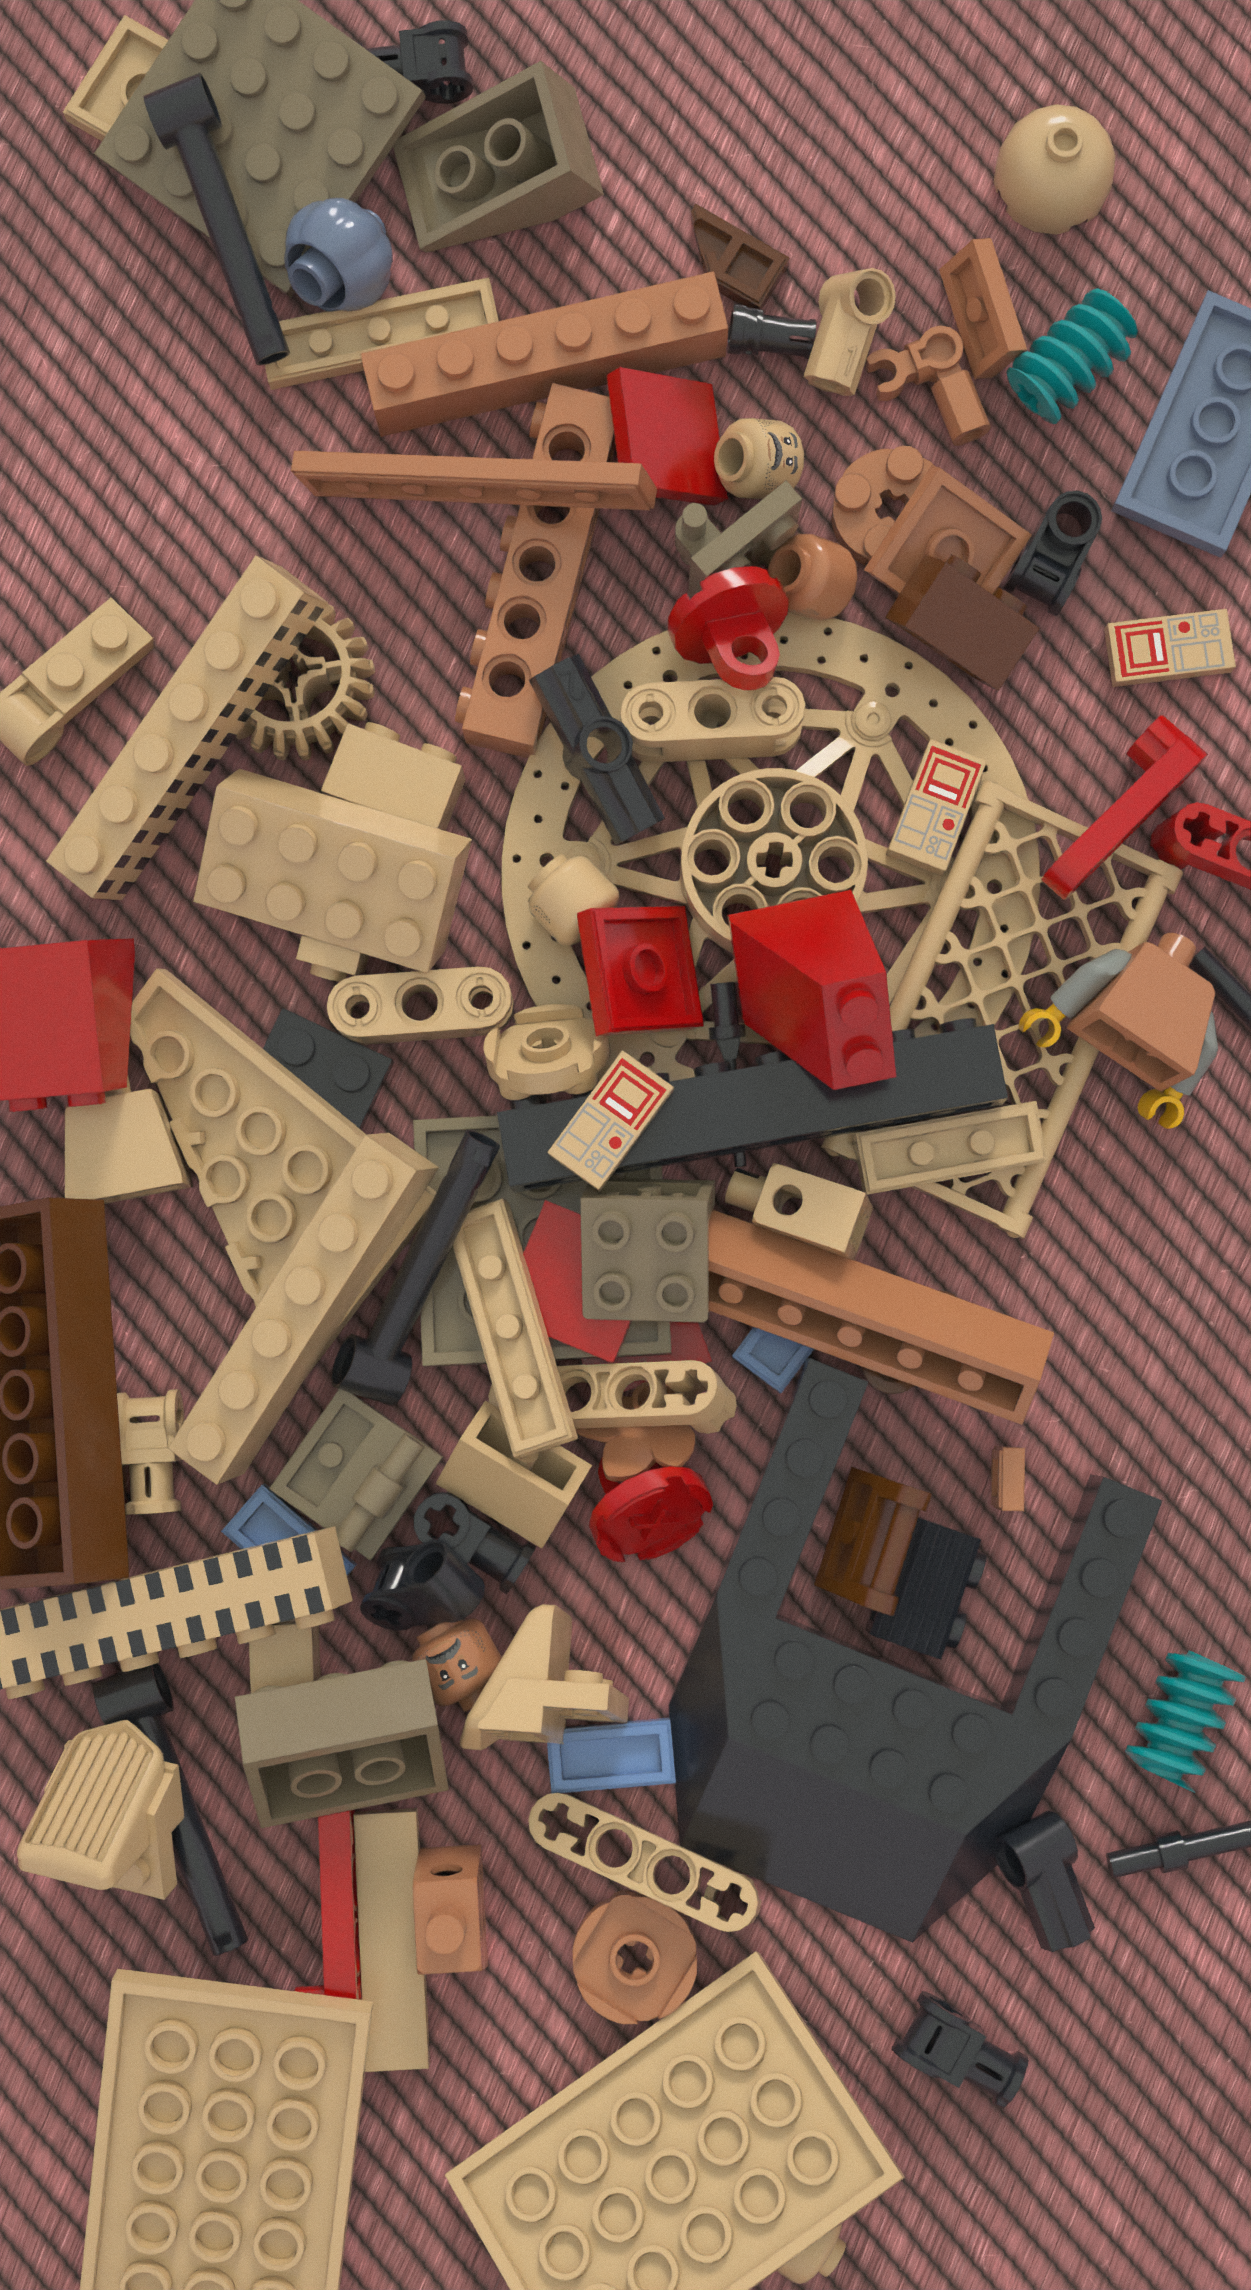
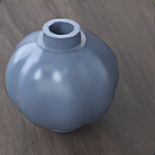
M330 198L324 201L312 202L300 209L292 217L286 232L284 261L289 282L302 300L325 311L333 312L338 310H360L373 305L381 298L391 276L390 269L393 255L391 243L386 236L384 223L376 213L369 209H362L357 203L348 199ZM306 245L311 246V247L301 256V254H302V252H303L305 246H306Z

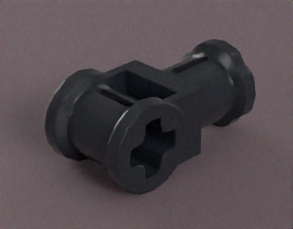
M439 20L425 24L419 29L399 31L400 45L365 48L362 42L358 43L422 89L426 96L425 100L438 104H450L468 98L473 92V79L466 72L464 49L468 46L469 41L468 31L465 26L458 22ZM442 39L445 43L439 44V41ZM447 59V64L443 66L442 60ZM445 81H450L448 85L444 84Z
M437 1492L428 1496L418 1506L414 1515V1530L422 1543L431 1540H441L466 1564L469 1563L498 1581L499 1590L506 1595L536 1549V1546L530 1542L522 1545L491 1526V1523L470 1511L466 1502L450 1492ZM446 1504L451 1505L456 1509L453 1521L460 1526L459 1530L455 1534L446 1530L440 1537L433 1535L429 1531L433 1521L426 1516L428 1509L431 1507L434 1510L440 1511Z
M922 1991L917 1999L921 2007L904 2039L895 2040L891 2048L892 2051L919 2071L937 2079L942 2078L960 2088L963 2080L970 2082L991 2094L992 2103L1004 2109L1013 2100L1024 2080L1029 2062L1028 2056L1018 2051L1011 2055L985 2040L986 2035L980 2025L971 2021L964 2013L941 1998Z

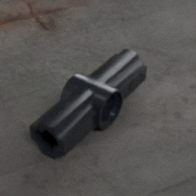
M580 655L568 657L532 677L529 682L563 744L562 758L565 768L573 777L583 782L615 845L664 820L665 817L632 756L633 741L629 730L622 722L611 716ZM588 736L597 738L605 745L608 753L606 763L596 761L589 754L587 749Z

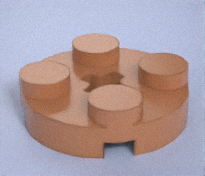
M899 446L895 449H880L867 453L854 461L845 470L836 485L831 517L834 534L839 544L851 553L854 560L863 565L866 562L869 563L894 524V520L890 516L880 519L876 514L882 507V499L891 497L893 500H901L906 505L931 465L935 466L929 460L923 458L917 449L911 446Z
M620 1890L610 1898L599 1902L586 1914L575 1934L572 1952L573 1972L577 1979V1985L587 2004L608 2020L620 2024H638V2021H649L656 2017L658 2019L673 2013L685 2001L693 1987L697 1974L696 1939L686 1918L681 1912L639 1892ZM637 1941L647 1945L646 1956L652 1961L650 1967L645 1970L637 1966L631 1974L625 1972L621 1968L624 1957L618 1952L624 1944L633 1947Z

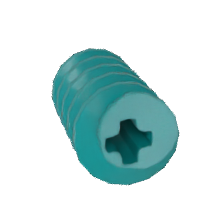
M1098 288L1090 290L1085 294L1082 304L1072 306L1067 311L1064 320L1054 322L1050 326L1047 336L1038 337L1033 341L1030 352H1023L1015 358L1012 364L1013 368L1009 367L1006 371L1007 380L1021 402L1029 410L1038 414L1046 422L1057 424L1061 420V413L1055 403L1056 401L1068 409H1073L1078 405L1079 398L1073 385L1085 393H1091L1096 387V381L1091 370L1101 377H1109L1114 370L1109 355L1119 362H1125L1130 358L1131 350L1126 337L1130 339L1137 337L1136 321L1123 304L1110 293Z
M1188 1650L1187 1654H1167L1165 1661L1178 1673V1676L1157 1677L1155 1684L1168 1696V1699H1147L1145 1707L1158 1719L1157 1724L1137 1722L1135 1730L1148 1742L1147 1747L1127 1745L1125 1753L1141 1768L1196 1793L1182 1777L1184 1774L1204 1775L1206 1768L1192 1754L1194 1751L1214 1752L1216 1744L1203 1732L1204 1727L1224 1729L1226 1721L1213 1709L1214 1704L1234 1706L1236 1698L1223 1686L1224 1681L1244 1683L1246 1676Z

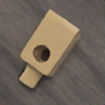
M127 1076V1088L105 1092L106 1103L68 1107L66 1105L65 1198L104 1200V1204L193 1187L192 1178L182 1150L169 1124L171 1120L161 1095L156 1091L144 1089L131 1092L129 1076Z
M776 1163L772 1164L767 1178L736 1168L725 1196L726 1203L754 1212L752 1218L754 1225L854 1261L874 1209L865 1192ZM796 1197L803 1200L800 1209L792 1215L782 1213V1206L788 1199Z

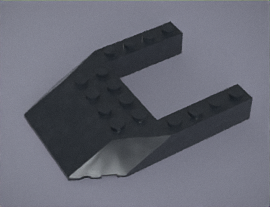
M808 1358L802 1365L668 1704L676 1779L675 1792L680 1846L703 1857L913 1943L998 1865L995 1860V1853L1000 1851L1001 1840L996 1842V1838L1031 1820L1072 1739L1163 1500L1106 1477L1090 1474L1002 1705L777 1614L868 1385V1381Z

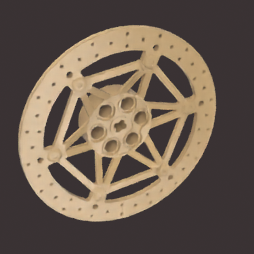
M788 612L779 630L773 634L780 652L775 671L805 673L834 680L861 691L863 697L854 711L805 709L802 729L837 731L839 736L796 771L783 768L759 769L748 758L722 759L738 776L722 783L712 791L705 760L686 761L697 806L688 827L614 846L611 844L613 839L602 820L588 842L565 840L563 835L569 813L583 782L573 777L565 768L562 758L563 744L550 722L537 742L535 755L530 754L515 789L506 822L502 851V899L506 928L516 964L528 993L536 1006L572 1004L583 1008L584 1018L593 1020L592 1010L587 1009V1006L591 1004L587 977L580 967L572 945L564 946L557 941H553V936L529 910V900L533 892L528 888V885L543 868L540 864L541 859L546 856L554 859L560 854H564L568 859L575 856H586L616 887L686 905L693 917L689 928L695 968L706 939L714 941L720 947L733 954L730 927L724 922L722 912L727 906L734 903H743L752 910L852 890L861 914L926 904L929 906L928 913L887 973L890 1004L954 863V858L951 856L946 872L943 876L888 856L886 855L888 848L865 839L854 809L872 757L879 759L903 806L913 780L889 735L899 720L903 719L910 723L928 742L930 739L943 744L949 742L951 747L987 760L984 768L985 772L982 773L969 808L970 817L973 820L978 808L974 804V800L984 780L996 782L1000 786L1013 791L1014 794L1028 800L1025 787L1011 755L992 724L971 698L945 673L916 652L885 635L851 622L835 618L815 620ZM667 630L646 639L620 654L591 676L611 716L620 721L622 701L627 693L638 685L664 682L663 678L668 674L674 675L677 681L708 680L719 677V674L716 672L713 663L698 664L683 659L675 650ZM824 632H829L831 635L827 636ZM784 640L786 641V643L782 644L780 643V641ZM658 651L660 654L655 655L653 652ZM749 652L743 655L747 657L745 660L741 659V656L736 658L741 663L747 665L761 663L757 656ZM860 659H865L867 662L862 663ZM822 660L824 664H819L817 661ZM905 666H910L911 669L908 670ZM629 685L631 686V689L627 690L624 687ZM893 687L898 691V695L896 697H889L885 689ZM930 703L935 704L936 707H931ZM706 712L697 718V721L706 728L714 729L718 725L727 723V719L718 712ZM969 725H974L975 729L970 728ZM588 736L587 749L592 758L596 760L606 747L597 738ZM854 750L840 795L829 785L817 779V777L849 751ZM641 762L638 768L648 787L665 762ZM536 774H540V775H541L540 778H535L534 776H535ZM563 786L569 787L567 790L562 789ZM737 800H751L758 805L762 816L755 823L748 825L740 824L730 816L729 806ZM810 803L820 810L823 821L813 828H804L792 820L790 810L797 804ZM1006 809L1003 810L999 821L1006 826L1011 837L1020 839L1036 833L1034 822ZM537 818L542 819L541 823H536L535 820ZM994 833L989 842L991 844L996 842V835ZM1037 839L1017 847V856L1025 876L1029 879L1040 877L1039 849ZM676 849L681 851L680 879L678 881H671L617 866ZM714 849L725 855L729 866L719 875H707L698 870L694 862L695 857L704 850ZM767 854L779 855V865L788 864V867L781 869L778 878L765 876L766 867H757V865L765 863ZM1006 854L983 855L975 877L982 882L988 893L990 892L987 889V885L992 882L999 886L1000 892L1016 885L1017 878ZM835 856L841 858L849 866L851 876L839 883L827 881L820 874L818 863L826 857ZM517 857L521 859L518 863L513 862ZM868 861L923 883V885L869 893L863 891ZM1040 883L1032 889V895L1037 908L1039 904ZM970 888L968 889L965 899H970L972 897V890ZM1013 893L993 902L992 909L998 925L1006 929L1004 934H1013L1031 926L1032 917L1021 894ZM980 908L972 909L976 911L977 919L968 950L989 943L993 937L986 915ZM1034 933L1015 938L1008 943L1009 954L1019 974L1022 973L1027 961ZM525 944H530L531 948L526 950L523 948V946ZM989 948L969 957L968 965L975 984L979 989L987 990L1007 981L1008 973L1001 954L997 949ZM734 959L699 991L702 1014L712 1005L710 984L737 982ZM973 960H977L980 965L975 966ZM961 968L939 1004L947 1005L961 1000L968 995V987ZM1001 972H1005L1007 978H1003ZM554 978L561 980L559 984L553 983ZM1005 988L991 993L984 998L983 1004L991 1024L995 1025L1014 993L1012 989ZM968 1003L947 1010L943 1016L945 1023L959 1019L975 1018L977 1027L982 1026L975 1006L973 1009L969 1008ZM925 1018L914 1029L915 1037L940 1034L938 1029L934 1031L931 1028L932 1024L937 1026L936 1022L933 1019ZM703 1021L704 1027L688 1031L609 1035L610 1057L606 1065L597 1073L598 1081L602 1079L622 1050L638 1062H640V1058L643 1055H652L655 1062L647 1068L654 1073H669L670 1081L695 1077L693 1069L678 1063L675 1057L686 1040L716 1042V1040L709 1039L708 1028L714 1027V1022ZM745 1025L746 1036L740 1038V1043L772 1045Z

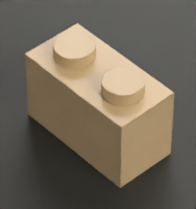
M367 722L364 729L348 723L321 789L322 794L446 831L466 780L462 766L455 763L457 757L453 753L432 744L424 743L421 750L399 742L400 735L376 723Z
M485 1400L459 1439L436 1484L538 1547L543 1548L592 1465L560 1445L523 1458L513 1457L500 1409Z

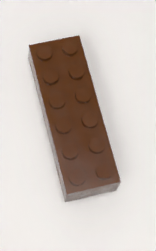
M48 1197L0 1206V1590L73 1585L130 1578L104 1200Z

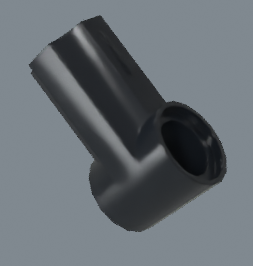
M1051 1810L1045 1811L997 1837L996 1842L1001 1840L1000 1851L995 1853V1860L1006 1880L1020 1891L1041 1949L1054 1952L1059 1949L1075 1947L1090 1939V1933L1095 1929L1071 1865L1078 1858V1849L1072 1832L1065 1821L1057 1813Z

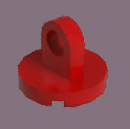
M755 566L733 567L714 573L700 582L702 591L696 593L691 599H689L687 592L682 595L668 616V634L674 648L685 660L698 664L713 663L721 679L734 688L757 690L765 687L773 679L778 664L780 652L773 634L779 630L788 615L789 599L778 578H771L768 570ZM749 652L757 656L761 663L747 665L741 663L736 658Z
M602 1457L599 1463L598 1475L605 1496L593 1509L588 1526L600 1554L616 1562H626L623 1555L637 1553L640 1561L651 1560L676 1550L693 1538L704 1525L701 1519L702 1514L705 1511L711 1513L713 1502L702 1476L690 1468L663 1467L655 1462L650 1470L619 1484V1481H610L605 1477Z

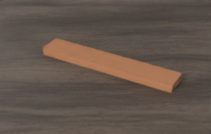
M294 451L291 472L314 496L650 510L654 509L657 487L643 465L639 463Z

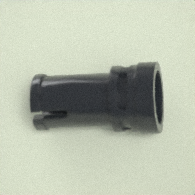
M733 305L728 336V354L740 355L741 353L757 356L758 351L809 359L814 345L812 341L789 337L793 335L815 338L816 319L804 320L763 314V309L748 308L746 305Z

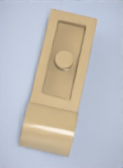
M109 598L0 692V741L24 765L29 766L40 761L59 742L66 723L154 649L153 637L112 598Z

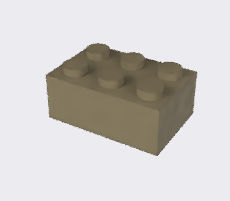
M426 1659L412 1662L403 1660L392 1661L377 1669L347 1675L331 1673L320 1677L316 1681L286 1687L276 1685L265 1686L254 1693L235 1696L243 1767L261 1828L449 1790Z

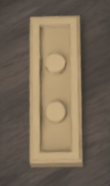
M1037 1101L852 1134L862 1191L867 1195L1048 1162Z

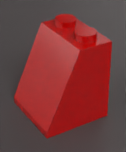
M852 890L728 915L741 1014L746 1026L833 1090L896 1077L887 973Z
M134 938L81 940L0 948V1101L8 1100L9 1112L48 1108L46 1097L67 1095L68 1107L106 1103V1091L127 1088L135 962Z

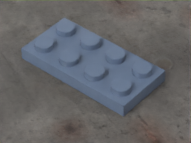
M1208 290L1111 511L1221 558L1229 546L1251 494V308Z

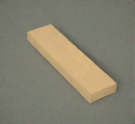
M484 278L378 300L373 305L356 311H325L279 321L290 354L282 360L265 365L271 390L364 371L360 353L498 322L490 279Z
M502 1198L469 1211L453 1244V1248L512 1454L515 1458H523L576 1440L578 1436L532 1279L523 1255L524 1252L510 1204Z
M418 1808L356 1811L354 1814L362 2000L373 2001L365 2072L429 2069L430 2049L426 1974H417L413 1905V1877L420 1849Z

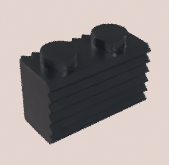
M918 1517L894 1595L899 1597L894 1616L871 1610L865 1630L874 1637L942 1660L946 1647L955 1650L962 1637L967 1614L958 1611L965 1588L973 1590L977 1588L986 1563L987 1555L978 1552L981 1539Z

